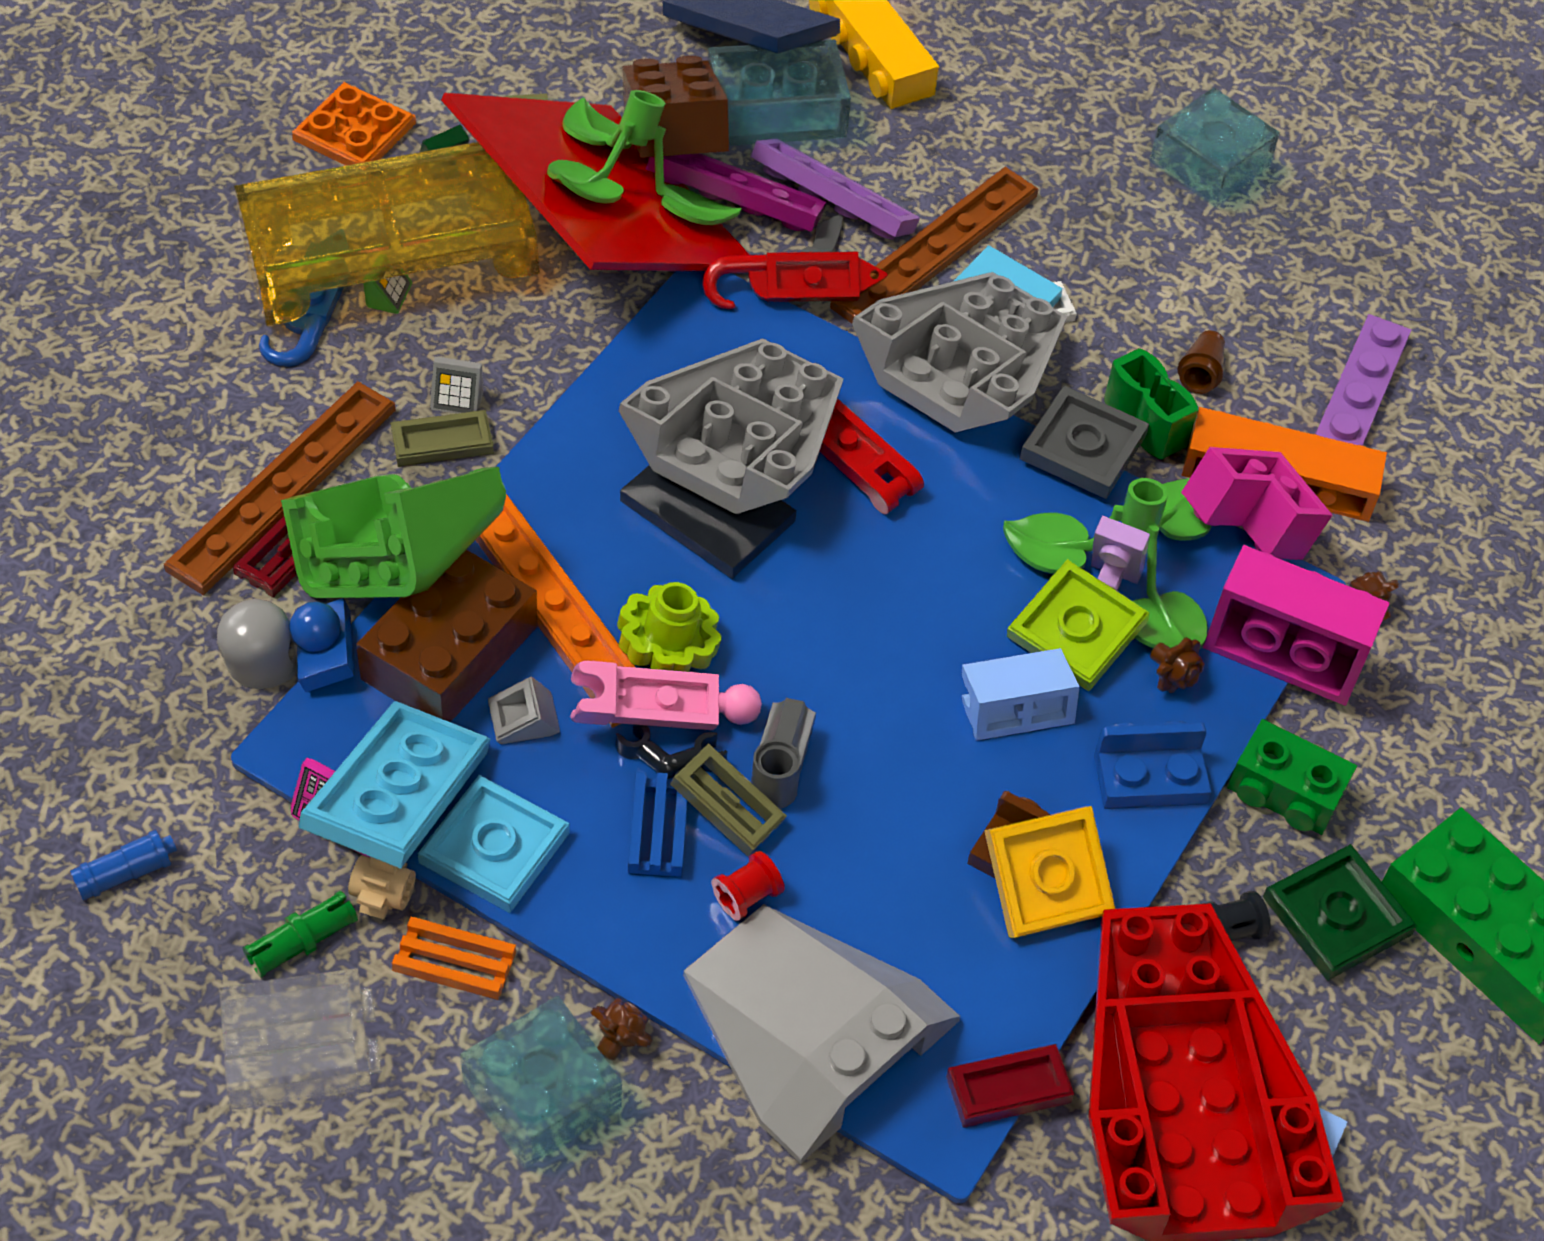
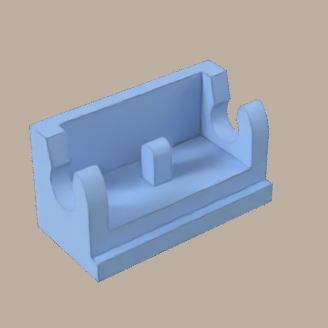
M1061 648L962 665V678L969 694L962 695V701L972 725L976 741L1075 724L1079 685Z

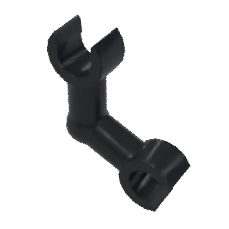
M633 724V734L640 739L639 741H628L624 736L616 733V748L621 756L627 759L640 758L657 773H668V779L673 778L705 746L710 744L714 748L717 745V733L706 732L698 736L694 747L674 754H668L650 740L651 733L647 725ZM728 751L718 752L727 760ZM705 764L701 767L704 771L712 772Z

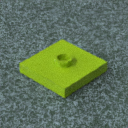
M1067 559L1007 628V637L1030 653L1061 648L1078 685L1090 691L1146 625L1150 612Z

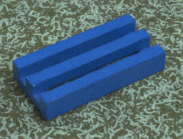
M636 771L628 873L682 877L687 800L670 785L673 779H668V773H657V778H646V772ZM645 792L655 793L650 861L640 860ZM666 794H677L672 862H661Z

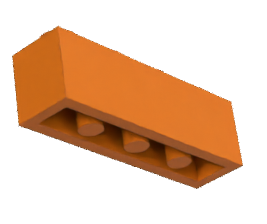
M1199 407L1181 476L1188 478L1192 476L1209 447L1281 452L1330 513L1369 522L1380 496L1387 452Z

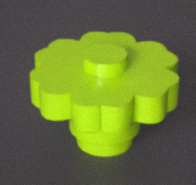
M671 582L665 585H653L649 589L647 596L638 593L629 596L627 604L621 608L617 627L621 631L619 648L627 654L630 662L637 666L650 664L651 669L690 672L691 667L705 669L717 654L721 642V635L716 630L719 615L710 607L706 599L698 597L696 592L686 584Z

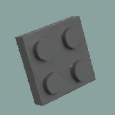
M1063 386L1023 445L1020 460L1107 499L1145 439L1149 423L1067 386Z

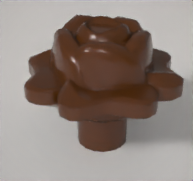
M1381 571L1365 573L1349 583V587L1366 591L1372 596L1387 602L1392 596L1391 591L1399 588L1397 580L1387 582ZM1388 608L1383 621L1391 617Z
M1186 637L1172 648L1164 643H1158L1153 648L1150 658L1160 665L1157 669L1159 676L1158 690L1174 693L1178 688L1183 690L1186 687H1193L1198 682L1199 674L1204 671V662L1199 656L1201 642Z
M616 998L607 1009L597 1006L590 1012L600 1021L599 1028L603 1033V1037L596 1050L606 1058L616 1060L623 1047H633L635 1045L647 1047L651 1045L653 1039L645 1032L649 1019L647 1015L642 1014V1011L632 1003H624L620 998Z

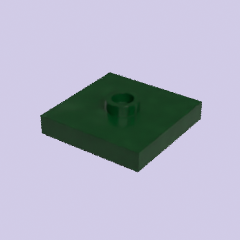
M1352 844L1267 887L1263 894L1264 900L1327 981L1412 936L1417 928L1415 922Z

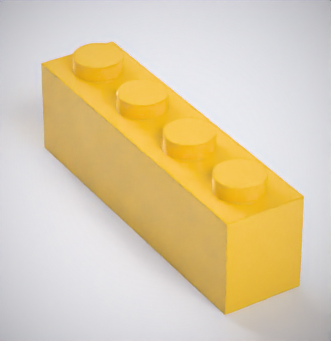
M809 0L810 10L840 19V34L831 37L833 43L843 46L848 53L852 68L855 71H862L868 79L872 94L876 98L882 97L890 109L935 95L939 65L887 0Z

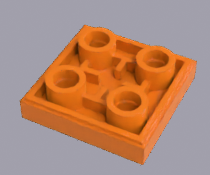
M343 82L292 132L293 141L365 175L416 124V116Z

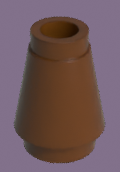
M1212 330L1202 332L1180 360L1177 367L1181 384L1188 391L1204 394L1221 383L1223 379L1225 340L1220 333Z

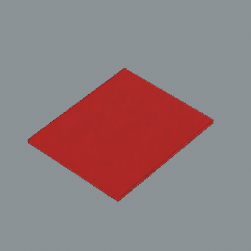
M444 92L441 101L590 270L706 271L708 266L720 257L750 255L721 223L716 225L696 224L677 216L663 207L661 204L663 197L656 192L655 173L646 170L649 157L640 158L636 145H632L628 149H622L611 173L607 177L624 188L622 197L616 202L598 203L588 200L551 179L547 174V169L553 161H574L598 172L604 167L614 148L607 144L604 146L591 145L565 132L562 127L564 116L568 109L576 102ZM590 104L599 114L618 125L620 124L622 117L611 105ZM682 183V184H670V185H675V186H679V187L688 189L687 186H686L685 184H683V183Z

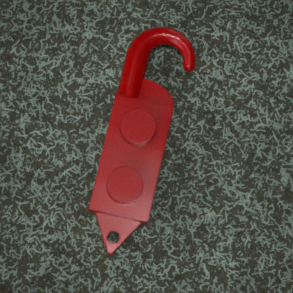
M858 252L766 253V255H728L716 259L708 266L703 277V288L705 295L712 304L719 308L730 310L735 308V303L720 296L716 286L718 279L722 275L729 273H748L749 283L753 292L760 299L767 302L858 301L860 294L885 280L888 274L859 258ZM876 273L878 278L872 279L870 274Z

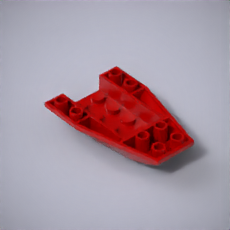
M1211 903L1103 910L1088 1118L1110 1224L1147 1241H1224L1272 1237L1340 1208L1344 1200L1316 1095Z

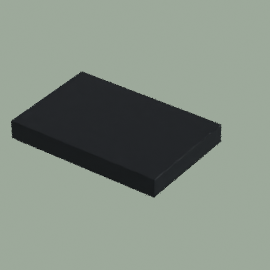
M650 465L620 490L621 502L732 579L796 521L797 510L782 500L735 514L654 472Z

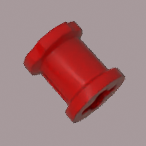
M756 851L749 856V863L728 876L719 874L711 881L718 903L735 921L746 917L747 909L768 895L777 897L785 890L778 868L762 851Z

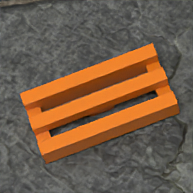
M410 917L407 924V934L402 936L399 944L400 951L398 954H395L392 961V970L394 972L499 1000L516 955L515 944L420 918ZM418 936L433 941L441 942L444 944L456 946L459 948L467 949L470 951L478 952L481 954L489 955L492 957L500 958L501 961L457 950L454 948L446 947L443 945L431 943L428 941L418 939ZM411 953L492 974L495 977L493 980L413 959L410 956Z

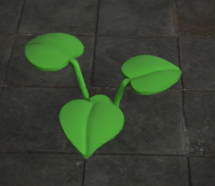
M632 90L619 125L599 114L584 97L572 105L566 112L562 127L569 135L591 145L604 146L607 144L610 147H614L604 167L598 172L581 163L569 160H557L549 164L547 169L548 176L577 195L598 203L618 201L622 197L624 188L607 177L611 173L622 149H628L632 145L646 146L648 140L654 139L656 192L663 197L661 202L663 207L683 219L701 225H716L737 217L742 209L717 203L679 186L665 185L663 137L666 129L658 126L665 102L660 97L646 91Z
M1150 478L1136 479L1128 486L1124 506L1115 505L1112 515L1109 517L1150 534L1147 548V595L1149 598H1140L1133 602L1150 612L1148 622L1135 636V639L1152 648L1158 643H1164L1172 648L1187 637L1201 642V649L1207 636L1205 615L1200 606L1191 597L1178 591L1167 592L1159 596L1156 589L1157 537L1159 530L1171 539L1187 541L1204 537L1212 528V526L1205 524L1196 517L1194 508L1181 493L1190 478L1164 484ZM1040 513L1015 521L1004 520L1003 531L1013 551L1024 562L1040 571L1055 574L1067 559L1083 569L1086 564L1085 551L1091 552L1093 550L1094 537L1088 540L1089 535L1086 527L1072 516L1061 513Z

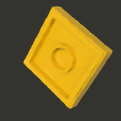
M1085 806L984 830L1006 928L1010 938L1101 917L1103 910L1115 909L1092 806Z

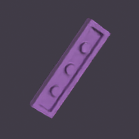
M779 139L760 140L755 143L750 157L764 164L763 170L766 173L779 179L789 178L800 184L798 187L799 191L819 199L825 198L834 203V210L839 214L851 219L861 218L872 224L870 229L875 234L887 239H895V237L909 235L915 231L920 217Z
M1368 314L1319 424L1316 435L1363 446L1412 329Z

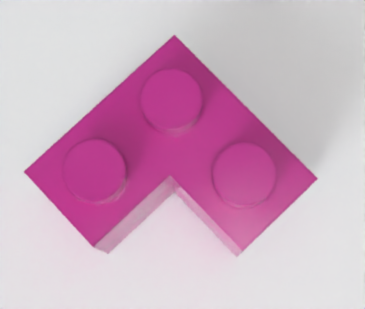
M1209 447L1181 492L1194 508V514L1199 520L1210 526H1242L1255 542L1254 546L1258 551L1267 552L1279 559L1303 560L1333 516L1281 452Z

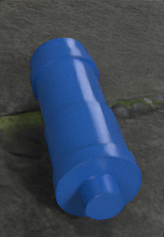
M155 829L148 832V835L120 846L118 850L88 863L80 864L79 867L70 870V873L84 901L93 896L95 898L101 895L100 893L133 878L135 880L157 869L170 866L171 862L168 854L177 851L171 835L160 838Z

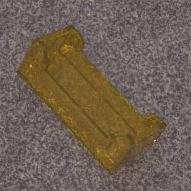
M478 142L234 186L246 258L266 326L291 322L302 317L309 309V293L485 259L492 258L495 270L506 278H520L540 274L537 234L526 196Z

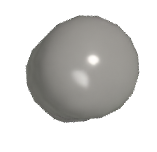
M250 599L231 606L222 616L217 628L218 648L231 677L243 686L255 689L273 688L292 679L298 673L297 645L292 640L289 628L290 621L283 609L267 600ZM290 641L295 649V655L292 660L289 657Z

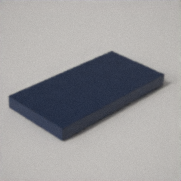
M781 0L662 1L663 15L667 18L776 54L840 34L839 18Z

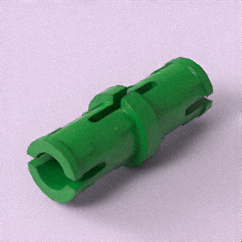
M339 890L332 897L301 915L293 912L284 918V925L255 942L243 946L245 957L251 965L255 963L256 968L254 970L260 978L266 976V973L302 952L308 956L317 950V943L349 924L357 922L358 917L351 902L344 903L347 899L346 895Z

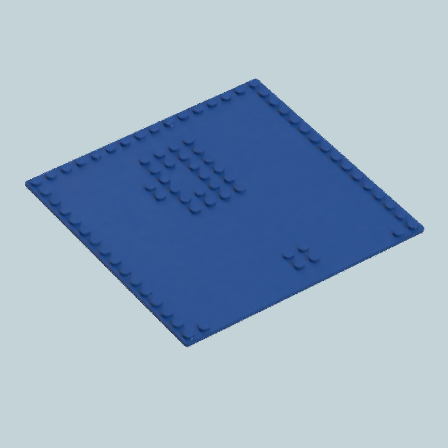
M675 271L496 467L500 469L506 494L618 644L621 631L617 627L621 608L627 604V600L632 594L638 593L647 596L649 589L653 585H665L671 582L686 584L696 592L698 597L706 599L710 607L719 615L716 630L721 635V642L717 654L712 658L707 668L698 669L691 667L690 672L719 674V692L723 693L733 685L746 684L752 686L760 694L762 702L760 714L751 723L738 725L730 722L723 713H719V725L714 730L648 726L651 733L650 740L668 754H674L694 747L695 740L699 735L706 732H716L717 745L714 749L717 752L728 751L727 761L751 782L754 752L761 743L772 703L784 701L786 698L804 701L810 710L816 712L815 724L799 776L797 796L793 803L780 809L787 815L782 824L776 830L774 829L769 837L754 851L764 852L774 862L782 876L785 890L777 897L768 895L747 909L746 917L739 921H735L718 903L711 881L719 874L728 876L749 863V857L688 801L682 877L628 873L636 771L646 772V778H657V772L640 758L627 759L618 753L616 733H619L631 742L640 740L633 734V724L621 723L612 728L609 723L607 725L575 723L571 720L570 715L576 709L580 700L590 697L582 686L572 683V672L539 627L529 635L451 721L453 724L490 738L488 752L406 861L407 869L415 871L418 880L614 998H620L624 1003H632L652 1021L727 1066L729 1064L683 974L687 967L763 904L920 979L960 1015L959 1022L921 1056L911 1048L846 1106L842 1126L837 1132L955 1203H964L971 1196L1020 1115L963 1128L946 1078L948 1068L1053 1044L1057 1045L1060 1052L1097 993L1102 916L1010 938L1006 928L996 879L967 864L970 851L995 815L999 798L1004 791H1008L1018 797H1026L1033 800L1050 815L1092 806L1115 909L1150 907L1233 774L1240 756L1261 719H1267L1287 687L1288 682L1206 650L1202 646L1199 649V656L1204 662V671L1199 674L1198 682L1193 687H1186L1183 690L1178 688L1174 693L1161 692L1157 688L1159 681L1157 669L1160 665L1150 658L1153 648L1134 638L1090 691L1079 685L1075 724L976 741L972 725L962 701V695L969 694L962 678V665L1029 654V651L1007 637V628L1054 575L1035 569L1024 562L1013 551L1003 531L1004 520L1015 521L1040 513L1066 514L1074 517L1086 527L1089 535L1088 540L1094 537L1102 515L1109 518L1115 505L1124 506L1129 484L1139 478L1124 470L1111 493L1105 499L1020 460L1022 447L1036 426L1015 415H1012L1007 420L954 432L879 386L857 336L789 302H767L760 299L753 292L748 281L732 273L722 275L718 279L716 286L720 296L733 301L735 308L731 310L719 308L712 304L705 295L703 277L706 271ZM765 339L771 343L779 344L785 350L811 363L819 364L827 371L844 378L838 399L919 471L924 480V487L913 496L904 495L899 499V505L888 514H882L873 506L865 492L819 452L812 475L792 494L782 499L786 504L797 510L796 521L732 579L620 501V490L648 467L649 463L619 413V406L622 401L649 380L754 341ZM889 473L881 476L886 483L894 479ZM1231 525L1212 526L1209 533L1204 537L1187 541L1171 539L1159 530L1156 568V589L1159 596L1167 592L1178 591L1191 597L1200 606L1205 615L1208 635L1221 593L1243 545L1256 549L1254 546L1255 542L1246 531ZM476 540L467 548L470 552L492 564ZM1085 551L1086 564L1083 570L1098 579L1101 570L1091 566L1093 551ZM1147 554L1144 570L1138 583L1135 584L1122 578L1117 591L1131 601L1149 598L1147 595ZM1281 559L1306 570L1318 572L1324 577L1346 585L1342 579L1304 560ZM375 597L351 623L354 676L309 692H305L298 681L232 752L231 761L236 770L292 803L301 766L306 758H312L334 771L339 768L395 701L361 680L356 643L400 597ZM650 664L645 666L635 665L636 668L651 669ZM532 676L551 692L560 732L549 737L499 744L496 741L488 698ZM1175 720L1186 723L1205 724L1207 734L1201 749L1211 789V795L1207 804L1104 808L1094 759L1102 728L1119 723L1154 725ZM706 771L723 788H728L740 800L739 803L762 824L766 822L715 773ZM478 775L570 823L569 835L511 913L421 865L418 861V852ZM645 792L640 850V860L650 861L655 793ZM666 794L661 862H672L677 794Z

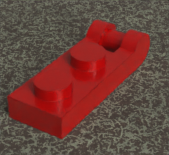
M837 399L820 452L869 496L873 506L880 513L888 514L899 505L901 497L904 495L913 496L924 487V480L911 463ZM889 473L894 479L886 483L881 476Z

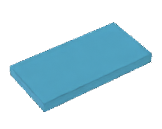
M394 701L303 809L298 828L401 869L486 756L490 738Z

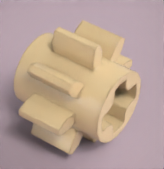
M361 855L352 870L348 892L349 895L358 897L356 903L361 904L360 913L385 920L388 909L392 910V908L402 911L406 908L414 889L416 873L413 870L407 869V863L400 869L373 857Z

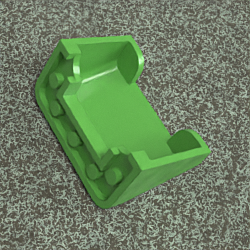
M486 467L473 470L468 474L411 488L399 475L387 474L283 499L281 503L299 583L304 591L314 598L407 597L424 592L442 576L500 515L506 499V490L501 479L499 467Z

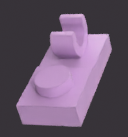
M1102 515L1094 534L1091 563L1092 567L1101 570L1098 579L1116 591L1119 589L1122 578L1137 584L1144 570L1150 534Z

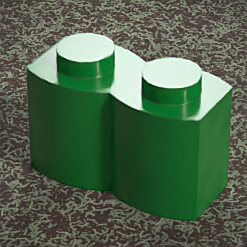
M1138 348L1113 360L1104 395L1105 404L1149 423L1148 432L1141 447L1152 456L1162 460L1186 448L1198 413L1197 403L1189 391L1179 383L1168 379V374L1162 363L1143 349Z

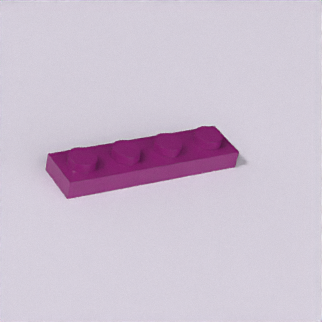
M700 153L663 156L664 182L686 184L699 189V193L709 199L731 201L739 204L740 208L749 214L757 216L768 215L781 220L785 227L795 231L807 230L812 232L822 218L827 203L825 200ZM649 157L646 170L654 173L655 157Z

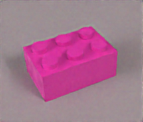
M1243 545L1221 593L1203 648L1346 706L1390 602L1372 596L1366 591L1357 590L1324 577L1318 572L1309 571L1276 558L1267 552H1261Z

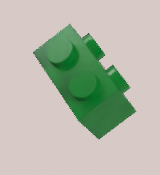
M1261 719L1235 766L1227 788L1236 792L1239 799L1249 806H1264L1284 816L1287 823L1297 830H1312L1323 835L1358 765Z

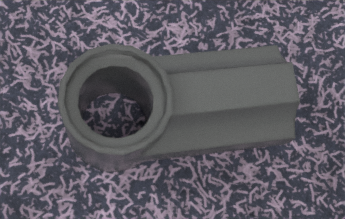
M786 698L778 703H772L761 743L753 756L751 783L779 809L789 806L797 796L799 776L816 720V712L810 710L804 701Z

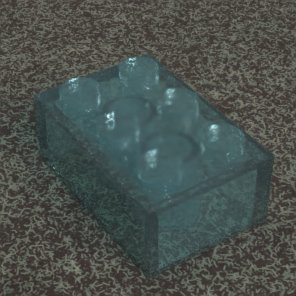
M836 39L821 40L779 54L752 45L708 48V62L728 98L729 146L755 144L756 141L768 139L791 142L847 138L851 96Z

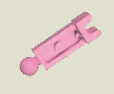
M582 661L574 667L571 675L573 684L590 688L596 697L580 700L576 709L570 715L571 720L575 723L607 725L611 722L714 730L719 725V713H723L730 722L743 725L756 720L762 706L760 694L752 686L746 684L733 685L725 693L719 692V674L617 666V663Z

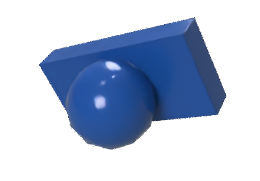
M342 598L327 604L307 602L298 607L291 617L289 628L292 640L297 645L298 681L303 690L309 692L353 677L351 612L345 599Z

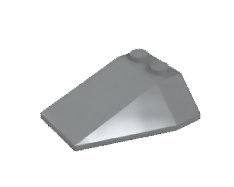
M764 904L687 967L683 974L759 1124L800 1164L841 1128L846 1106L911 1048L921 1056L960 1020V1015L920 979Z

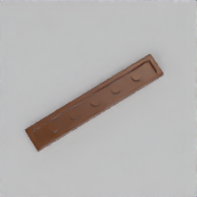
M1005 166L879 262L876 267L888 274L885 280L860 294L858 301H830V308L850 323H853L856 315L880 299L917 291L1035 199L1039 188ZM876 273L870 274L872 279L878 278Z
M357 381L164 563L165 572L204 596L284 516L281 500L312 492L396 411L395 402Z

